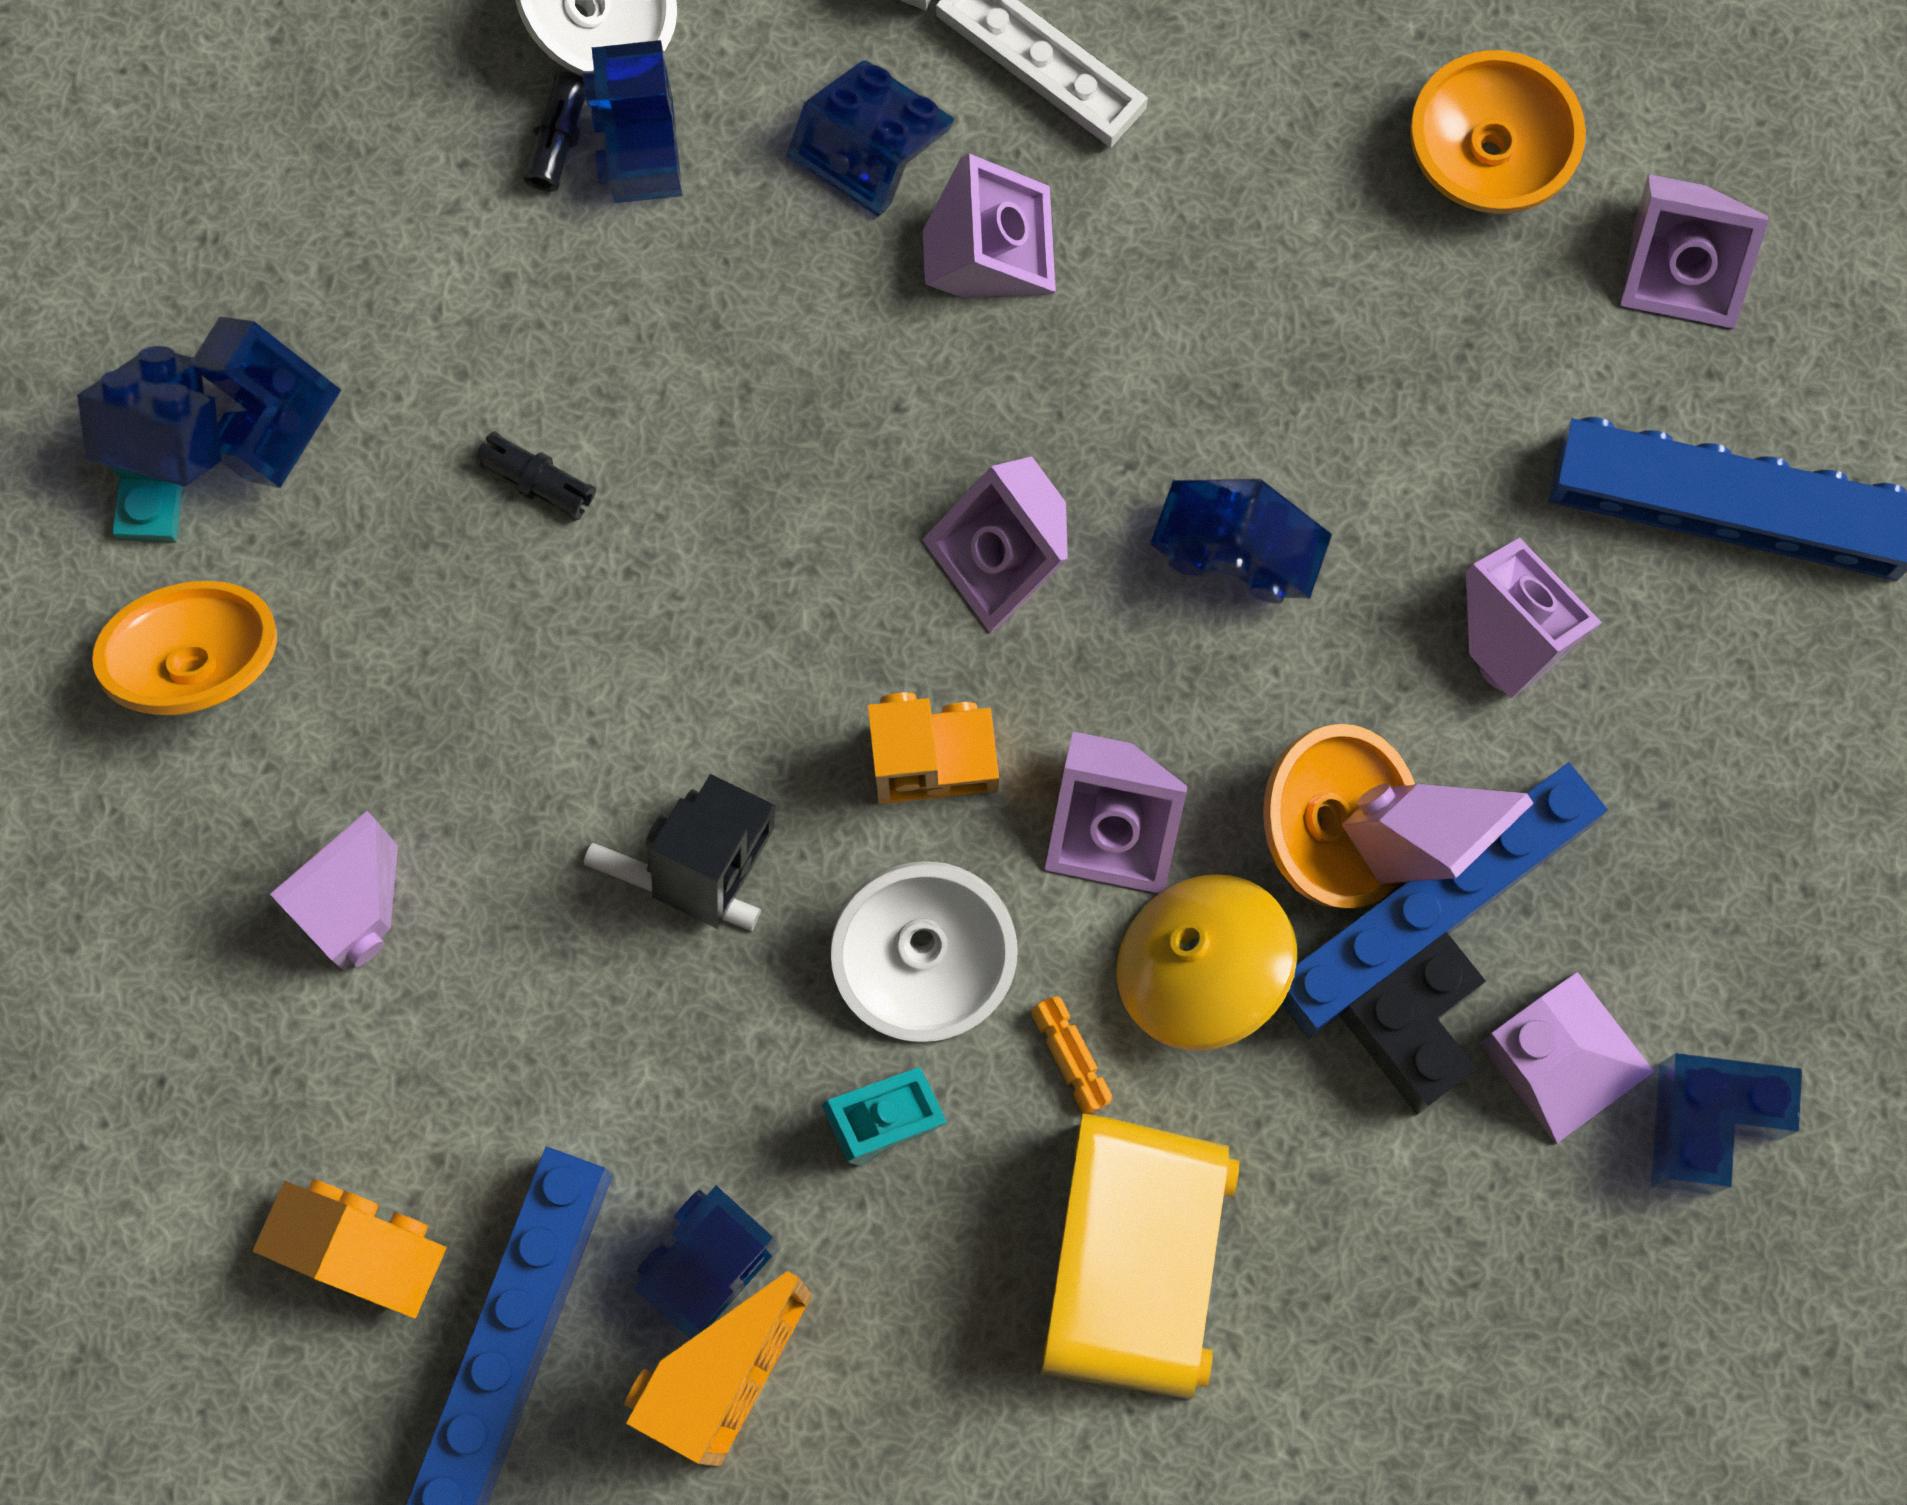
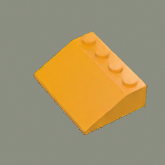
M786 1271L662 1359L654 1372L644 1368L633 1384L624 1404L633 1410L626 1424L698 1464L721 1466L813 1296L798 1276Z

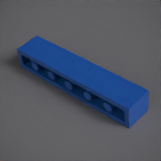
M1585 417L1581 420L1572 418L1561 436L1548 498L1550 503L1898 581L1907 572V490L1902 486L1891 483L1867 485L1849 481L1845 474L1834 470H1817L1814 472L1790 467L1788 462L1776 457L1764 456L1752 459L1731 454L1728 448L1718 444L1703 443L1694 446L1673 441L1670 435L1655 430H1644L1639 433L1615 428L1612 422L1598 417Z
M1570 762L1566 763L1527 793L1533 804L1457 878L1407 882L1296 965L1292 984L1281 1005L1308 1039L1340 1017L1350 1004L1445 932L1448 934L1453 932L1586 832L1608 811L1607 807Z
M545 1147L407 1505H488L611 1183L613 1174L605 1167L550 1147Z

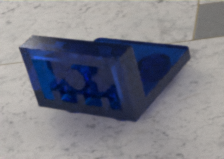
M863 60L804 102L786 156L879 217L891 205L906 164L951 129L954 118L938 108L931 99L917 94L894 79L884 68Z

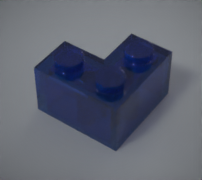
M662 40L591 47L593 70L583 71L587 106L591 107L594 132H604L605 150L595 151L599 184H610L614 203L683 196L673 95Z
M220 316L188 365L233 399L202 449L249 482L276 488L282 487L341 392V389L255 321Z
M165 346L147 347L141 350L137 356L116 370L104 374L99 381L77 394L86 459L187 487L222 461L215 397L204 394L200 359L175 353L173 349Z
M1262 479L1173 480L1150 545L1170 558L1169 565L1181 573L1190 576H1202L1204 571H1221L1225 574L1236 576L1250 586L1249 592L1254 597L1269 603L1279 604L1284 601V598H1311L1332 534Z
M1675 1053L1660 1062L1651 1186L1715 1194L1732 1187L1735 1135L1780 1140L1799 1132L1802 1069Z
M717 1185L707 1195L699 1189L682 1205L674 1216V1219L680 1225L672 1233L678 1240L670 1249L662 1243L648 1255L637 1270L643 1279L634 1287L690 1340L717 1320L781 1248L772 1235Z

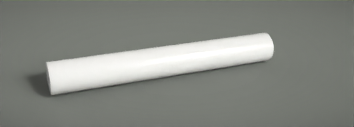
M596 843L590 845L584 859L585 866L652 892L651 873L647 872L648 864ZM734 899L723 920L753 931L761 909Z

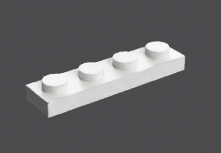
M940 0L936 4V16L1110 148L1147 108L1148 97L1019 0Z

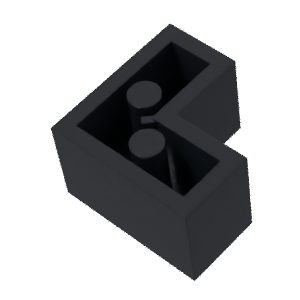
M710 774L699 792L691 789L684 799L680 798L670 816L663 813L660 814L648 834L645 846L650 849L647 872L651 873L652 897L718 929L774 830L775 805Z
M1447 932L1350 1004L1340 1016L1417 1115L1477 1069L1439 1019L1476 992L1486 980Z

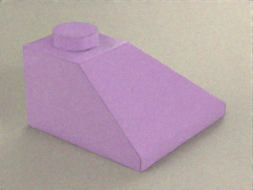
M970 153L961 157L923 229L925 285L961 298L1055 293L1050 186Z
M1648 174L1634 221L1620 306L1735 329L1769 221L1768 216L1706 185Z
M1032 456L991 466L922 539L989 633L999 628L1068 559L1066 502Z
M1520 537L1477 561L1466 571L1469 655L1480 666L1481 674L1485 680L1494 688L1504 691L1511 699L1531 686L1602 623Z
M1073 732L1065 763L1045 870L1161 893L1166 888L1187 786L1133 743Z
M1384 783L1364 793L1357 801L1359 809L1341 825L1379 884L1457 878L1533 802L1527 793L1425 784L1390 787L1389 784Z
M366 811L270 893V895L341 969L345 970L351 963L356 967L362 966L376 956L383 948L384 941L381 937L391 929L398 845L375 818Z
M1578 972L1537 999L1479 1043L1555 1144L1654 1072Z

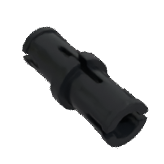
M558 72L555 74L553 88L545 113L536 119L533 132L537 138L527 169L523 174L524 181L536 189L548 192L558 190L559 180L569 148L577 145L580 131L576 126L590 87L588 81L570 72Z
M496 431L491 432L486 437V441L492 445L489 447L484 443L481 444L476 455L477 465L482 468L485 467L516 484L519 493L529 499L537 496L568 513L575 520L581 519L585 510L580 507L582 503L587 506L590 505L596 494L595 486L586 484L553 465L552 457L543 452L534 455L503 438Z

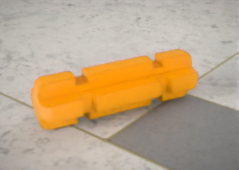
M1055 996L1038 1003L1032 1008V1017L1040 1033L1046 1032L1048 1036L1046 1044L1067 1085L1073 1084L1075 1088L1073 1096L1081 1112L1091 1114L1106 1107L1112 1100V1094L1103 1077L1097 1078L1095 1072L1098 1067L1076 1025L1070 1026L1068 1020L1071 1016L1063 1000L1059 996Z

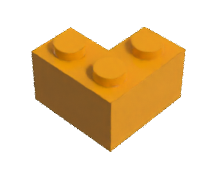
M908 692L888 694L880 698L879 704L868 705L879 805L998 792L999 772L991 708L978 709L976 703L959 702L942 707V713L931 714L930 698L917 699L916 694Z
M312 1178L308 1189L284 1180L252 1252L311 1278L416 1319L447 1247L424 1238L429 1225L395 1211L389 1222L374 1217L379 1204Z

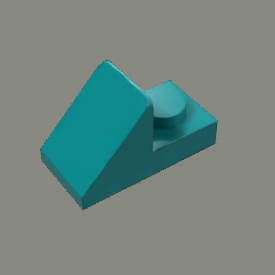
M129 427L109 455L108 465L119 477L113 535L118 540L177 541L189 439L188 429Z
M921 1067L831 1098L821 1104L847 1161L858 1166L867 1164L889 1148L931 1133L947 1123Z

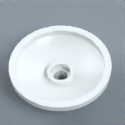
M515 0L518 12L527 31L550 58L572 72L599 80H616L631 77L649 67L668 46L674 32L677 16L676 0ZM575 4L581 5L586 10L588 17L583 16L576 9Z
M921 861L900 864L888 868L867 880L850 896L843 906L834 926L831 940V962L834 979L839 992L850 1009L875 1030L888 1036L908 1041L928 1042L948 1039L980 1024L1004 999L1011 986L1017 965L1018 950L1014 925L1005 904L998 894L987 883L971 872L940 862ZM925 930L930 932L933 938L927 945L918 946L911 941V937L915 932Z

